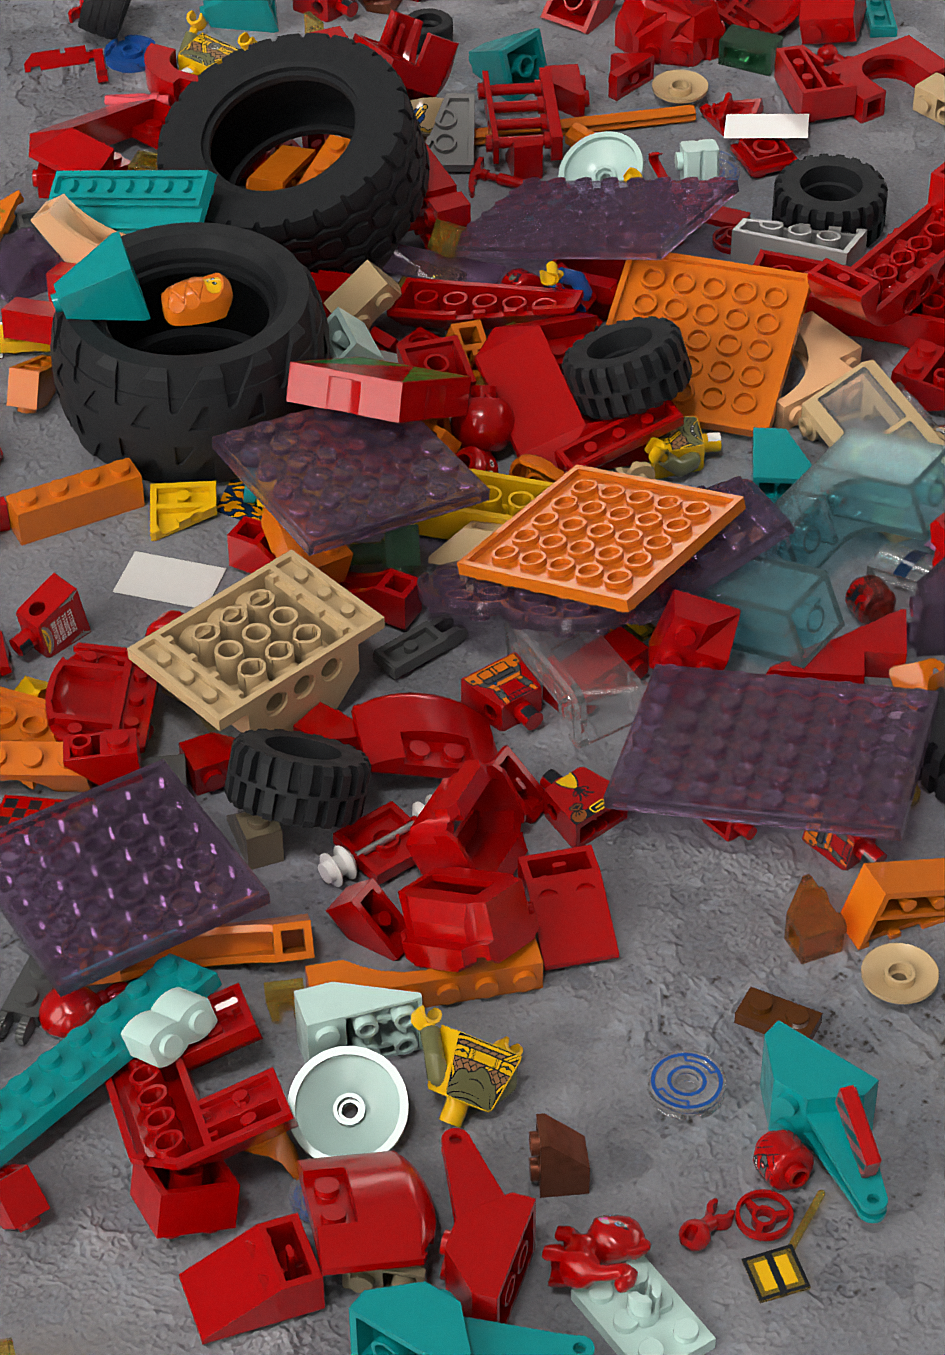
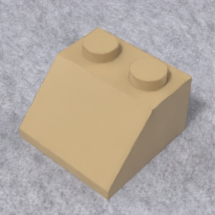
M367 259L323 304L331 313L337 307L343 309L364 322L367 329H369L372 323L384 311L393 306L402 293L400 285Z

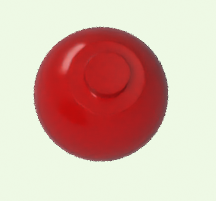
M471 386L467 416L451 417L452 434L462 443L461 448L468 446L478 447L492 455V452H500L509 444L510 434L515 422L514 413L508 402L496 395L497 386Z

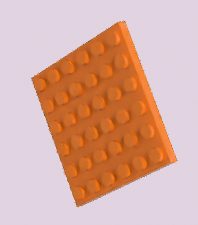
M630 246L606 325L609 326L624 319L627 321L635 317L648 318L649 316H656L658 319L662 317L667 318L675 323L682 333L692 367V375L686 388L682 392H678L677 396L671 401L683 416L698 418L701 429L753 437V427L772 428L777 411V401L781 397L811 292L807 280L808 273Z
M576 464L457 562L459 575L472 577L476 580L495 582L507 587L522 588L534 593L553 595L561 599L580 601L592 606L597 605L611 608L618 612H630L746 509L743 496Z

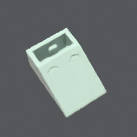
M328 982L294 991L297 1044L305 1064L321 1052L341 1046L366 1048L380 1054L384 1058L406 1055L423 1049L420 1031L411 1023L412 1012L422 1005V995L419 992L339 982Z

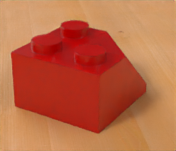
M674 589L649 640V668L715 687L729 661L741 613L740 609Z
M224 1160L182 1170L133 1164L130 1195L157 1239H174L180 1235L202 1232L211 1234L219 1230L236 1228L240 1184Z

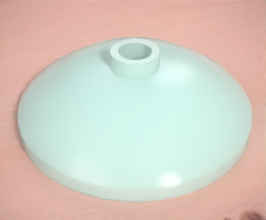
M604 131L588 135L575 143L561 162L558 174L561 191L572 205L582 210L604 211L614 208L625 202L635 192L634 190L630 192L623 188V175L626 171L633 167L642 174L643 178L645 165L642 152L630 137L622 133Z
M357 1046L335 1047L323 1051L310 1059L294 1078L287 1100L299 1125L291 1129L299 1145L313 1158L390 1151L401 1138L409 1114L407 1090L396 1068L380 1054ZM349 1105H354L358 1108L357 1115L353 1118H346L343 1115L344 1109Z

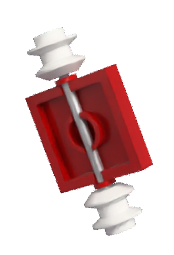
M432 794L426 796L425 804H427ZM390 801L359 818L355 824L347 825L334 832V856L331 857L327 853L320 855L318 871L322 879L328 884L332 883L334 886L340 887L343 885V876L351 880L356 878L358 867L369 879L373 878L380 885L416 865L405 845L410 837V827L425 805L418 801L413 803L412 817H409L398 805Z

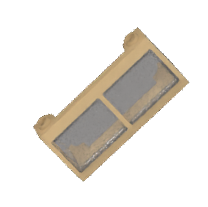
M874 359L862 362L802 403L801 418L798 420V426L801 434L810 441H815L819 435L877 506L878 511L875 515V525L878 531L883 533L891 544L931 533L930 523L945 512V444Z

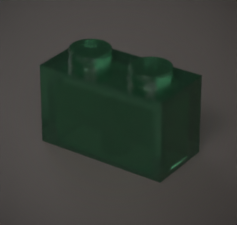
M731 24L719 40L718 64L770 77L775 70L776 48H783V36Z

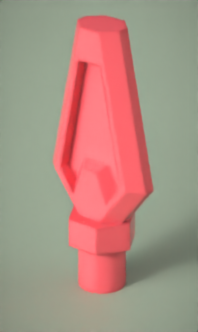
M154 92L150 95L145 93L106 95L104 103L110 106L156 99L170 106L171 99L170 95H159V93Z

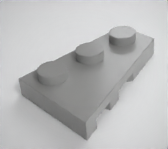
M446 93L435 118L431 134L425 141L447 172H470L474 168L475 93Z

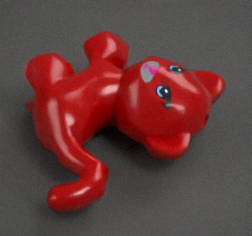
M603 1215L595 1217L587 1234H581L571 1226H558L555 1231V1239L563 1241L564 1246L561 1244H549L542 1251V1258L546 1261H551V1276L548 1280V1286L588 1289L597 1281L615 1280V1289L619 1293H625L634 1287L638 1271L623 1262L630 1259L637 1260L645 1256L651 1248V1243L645 1238L640 1224L629 1216Z

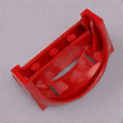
M391 10L380 41L356 33L352 40L373 49L396 70L406 87L410 100L436 97L442 91L449 78L459 43L428 32L416 62L423 21Z

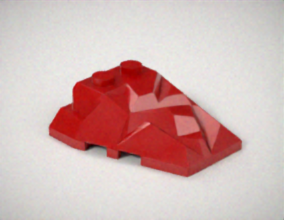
M624 0L615 21V46L626 53L654 54L655 64L694 67L701 60L711 61L724 56L726 27L724 21L720 19L717 0Z

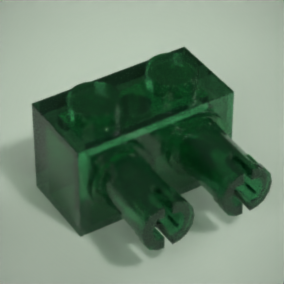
M418 524L384 526L383 538L380 541L350 543V550L354 553L351 565L382 564L385 570L393 568L413 576L414 569H419L421 566Z

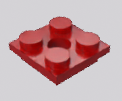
M782 138L739 139V143L732 144L730 147L737 160L746 168L749 175L754 178H763L767 173L781 172L792 161L798 159Z

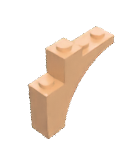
M65 194L45 202L30 220L64 262L74 264L80 262L112 233L117 232L88 216L70 201Z
M812 311L804 314L793 352L801 363L805 375L791 392L777 401L774 422L776 428L789 430L798 425V420L801 418L802 403L861 363L862 346ZM860 370L818 398V401L826 410L831 408L836 413H841L858 405Z

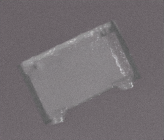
M583 614L518 616L505 622L507 655L516 652L528 669L534 673L557 701L561 719L567 718L572 723L573 732L569 734V739L578 750L652 716L651 700H653V692L650 685L645 680L641 681L599 632L598 626L592 618H587Z

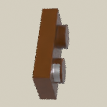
M750 986L735 1012L734 1023L765 1034L779 1020L812 1040L822 1023L823 1013Z

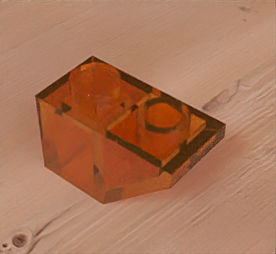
M810 874L802 877L786 913L784 939L801 964L843 951L844 934L847 933L845 918L840 912L835 911L829 902L826 890L822 886L819 887Z

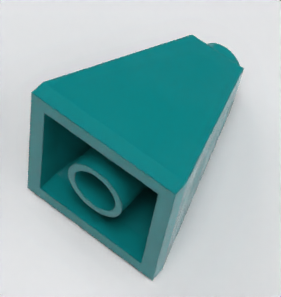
M203 0L204 5L199 6L200 13L203 14L206 22L209 21L212 28L270 33L279 31L275 0Z
M534 28L485 42L469 51V63L472 65L473 73L482 80V71L488 70L490 85L532 83L534 79H539V68L547 66L540 29ZM528 94L501 97L506 101H518Z
M119 231L108 236L55 282L56 293L50 294L56 312L60 313L63 311L66 319L146 321L151 319L138 278Z

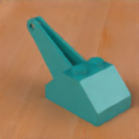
M778 1020L764 1034L760 1090L769 1131L784 1129L796 1134L810 1150L815 1152L848 1198L860 1219L867 1223L881 1222L886 1216L888 1196L880 1168L876 1175L862 1179L835 1103L840 1088L854 1085L857 1088L872 1131L879 1080Z
M426 1281L364 1290L349 1307L351 1355L595 1354L593 1341L583 1335L556 1333L464 1317L461 1302L451 1292L445 1289H438Z

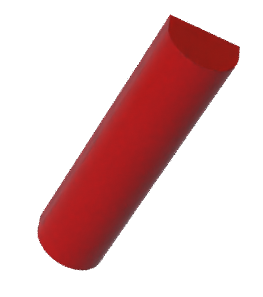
M667 400L663 402V405L648 409L645 413L639 415L636 413L626 418H620L555 450L554 455L557 466L564 473L568 472L576 464L599 468L647 444L651 438H659L683 426L684 416L672 401Z

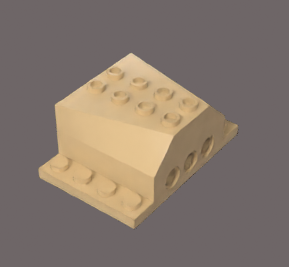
M291 549L128 647V659L160 683L163 694L185 703L219 731L229 725L234 726L241 733L247 730L257 731V729L264 728L268 730L284 729L285 731H293V725L319 702L333 709L338 708L360 671L358 644L384 629L385 620L381 614Z

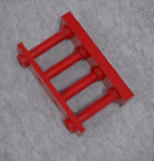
M539 68V79H534L532 83L490 85L488 70L482 71V82L477 83L478 100H483L489 134L485 135L486 153H492L493 164H499V149L509 148L513 142L542 139L544 149H549L551 161L562 160L563 134L551 68ZM534 94L537 97V100L493 102L492 96ZM537 111L540 114V117L495 118L497 113ZM526 129L546 131L543 132V135L498 136V131Z

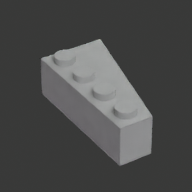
M743 218L732 230L730 262L753 265L760 249L820 261L828 258L841 265L852 266L866 254L868 229H856V234L841 233L842 227L829 226L828 230L819 231L812 230L810 228L811 224L799 223L786 228L783 227L784 224L781 221Z

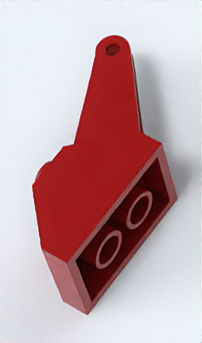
M451 1128L446 1130L441 1137V1153L444 1161L454 1226L452 1230L446 1229L441 1239L439 1252L445 1255L441 1267L440 1279L445 1281V1290L451 1292L461 1302L464 1317L507 1324L535 1252L536 1198L513 1192L505 1195L470 1135L461 1128Z

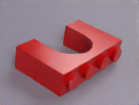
M910 35L826 67L830 71L834 69L841 73L840 78L846 83L852 81L857 85L855 115L850 116L861 124L884 115L886 90L872 80L880 78L897 79L915 88V85L936 72L945 76V60Z
M59 262L46 273L49 301L15 297L1 308L4 338L51 345V330L55 307L50 294L56 293L54 283L76 264Z

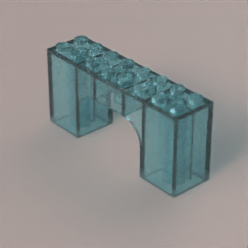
M850 427L688 589L690 594L740 609L741 613L732 649L779 662L785 661L791 665L805 668L845 626L828 572L820 568L843 544L865 533L887 532L926 541L931 536L930 523L945 512V445Z

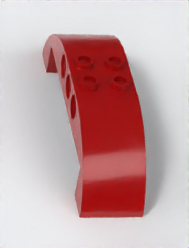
M945 162L931 173L928 204L855 264L848 268L825 258L808 272V284L816 298L870 324L883 327L892 325L904 318L945 283Z

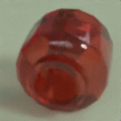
M870 574L856 578L850 584L845 596V602L849 610L865 625L887 614L894 613L897 600L894 592L882 578Z

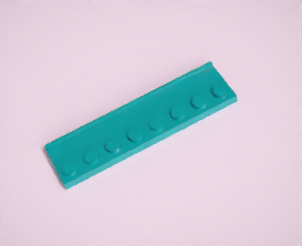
M209 170L56 171L48 201L65 194L79 209L97 222L115 231L129 234L137 230L165 224L204 222L211 196L214 193L217 174Z

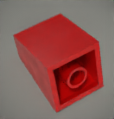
M801 0L799 26L802 45L857 42L867 8L866 0Z

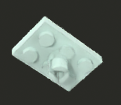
M645 1256L637 1260L630 1259L623 1262L638 1271L634 1287L625 1293H619L615 1289V1280L597 1281L588 1289H571V1300L617 1355H705L715 1349L716 1338Z

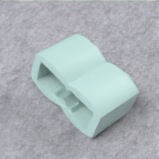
M176 987L162 994L153 1004L151 1010L141 1012L133 1017L126 1024L121 1035L131 1056L162 1068L175 1062L184 1053L188 1044L196 1043L206 1037L215 1027L218 1020L208 998L181 987Z

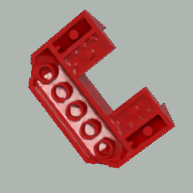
M156 99L115 104L30 133L29 157L56 171L133 170L134 162L122 157L120 153L114 152V148L110 147V145L134 138L157 149L160 131L165 124V118L171 106Z
M581 312L494 327L475 356L474 361L484 384L497 386L496 395L505 399L513 410L515 422L510 434V442L517 457L524 454L536 455L552 462L558 468L554 455L555 450L620 419V417H614L612 420H604L601 417L593 419L582 414L561 372L563 371L562 362L566 351L578 339L581 340L586 334L591 331L594 332L599 315ZM647 444L598 469L609 470L630 466L636 461L649 462V454L644 450Z
M239 982L207 997L218 1021L206 1037L196 1043L188 1044L184 1053L175 1062L166 1067L158 1068L134 1057L105 1081L131 1164L172 1170L187 1169L224 1160L299 1126L273 1067L201 1099L191 1074L192 1070L263 1039Z

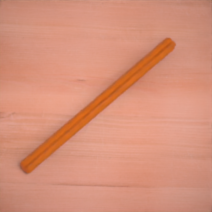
M694 105L566 118L560 119L562 134L565 136L570 126L577 122L593 132L693 122L696 120V109ZM487 127L475 128L474 146L485 145V135H489ZM540 129L498 131V136L543 135V132L546 131L541 132Z

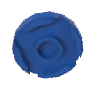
M127 35L125 40L118 41V38L113 39L104 49L105 62L112 70L122 73L145 71V51L151 43L155 44V41L142 35Z

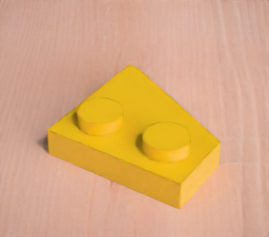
M216 481L150 484L151 541L160 540L217 515Z

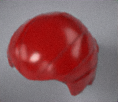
M125 981L113 983L105 990H100L97 993L81 984H60L50 990L41 1002L39 1008L41 1026L50 1035L65 1038L72 1029L88 1022L100 1006L109 1003L125 990L128 984Z

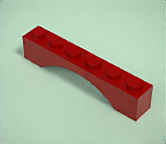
M244 516L227 534L229 566L253 573L276 559V555L272 554L261 521ZM393 568L375 573L348 572L346 581L339 583L384 617L385 623L404 630L407 629L422 610V579Z

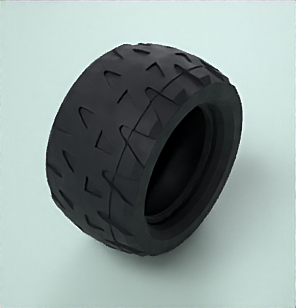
M205 222L173 223L153 226L121 236L138 278L151 319L146 321L66 319L63 311L57 313L55 310L50 345L53 377L60 404L67 420H69L70 426L77 433L82 446L93 456H97L106 464L130 458L142 475V480L154 483L216 481V483L239 479V477L246 475L247 470L258 471L274 440L281 436L292 438V435L313 416H318L321 409L319 407L286 401L290 362L330 359L329 325L321 296L310 271L296 259L292 252L276 241L251 230L231 225ZM213 273H221L229 280L232 286L233 300L225 318L189 326H173L166 321L162 311L161 294L169 286L191 277H205ZM193 349L220 350L196 355H163Z

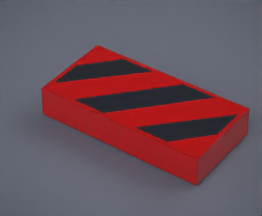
M854 1085L840 1088L835 1103L862 1179L874 1176L878 1172L882 1159L857 1088Z

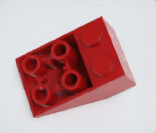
M921 338L915 341L891 374V381L917 412L945 410V347Z
M592 845L518 857V878H521L523 881L526 900L533 902L534 910L537 914L539 929L535 938L543 960L544 970L619 958V950L602 874Z
M298 1212L256 1224L179 1274V1280L202 1345L325 1308L323 1276Z

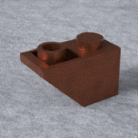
M545 1113L536 1114V1131H529L530 1154L536 1157H529L528 1164L530 1181L538 1182L540 1198L589 1194L590 1165L585 1136Z

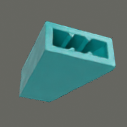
M753 427L751 502L817 505L820 475L787 429Z

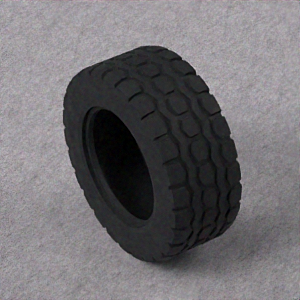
M299 33L277 36L276 41L273 42L270 38L250 44L248 50L244 51L242 48L223 57V63H214L198 75V82L192 81L179 95V102H174L165 118V124L160 131L157 148L158 170H209L217 174L214 193L210 199L205 223L231 225L262 234L292 252L296 259L307 267L310 272L318 273L319 270L353 274L367 259L375 263L391 250V243L397 244L410 229L411 222H414L420 213L423 199H425L428 189L430 170L426 143L402 79L380 54L360 42L356 43L352 39L338 35L330 37L324 33H306L304 37ZM315 134H331L351 139L343 154L329 168L304 183L273 191H256L238 187L245 172L259 157L286 141Z

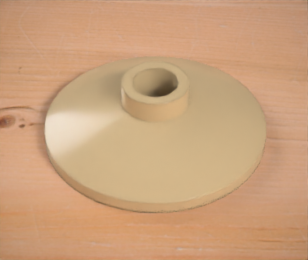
M689 70L666 71L657 75L652 82V90L657 97L676 104L700 100L707 94L709 87L708 81L702 75Z
M888 943L874 948L865 956L861 966V978L866 988L881 1000L894 1004H912L928 998L935 991L939 981V969L934 959L924 950L905 943Z

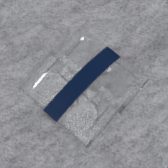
M892 541L882 546L867 565L866 576L926 596L931 595L936 585L941 586L943 584L940 576L933 569L932 560L934 555Z

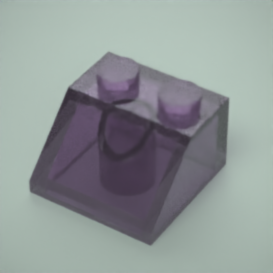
M32 226L6 235L0 243V296L7 303L15 297L29 299L47 292L46 273L61 262L60 255Z
M945 557L917 581L915 596H911L909 599L912 622H907L908 643H913L916 657L945 655Z

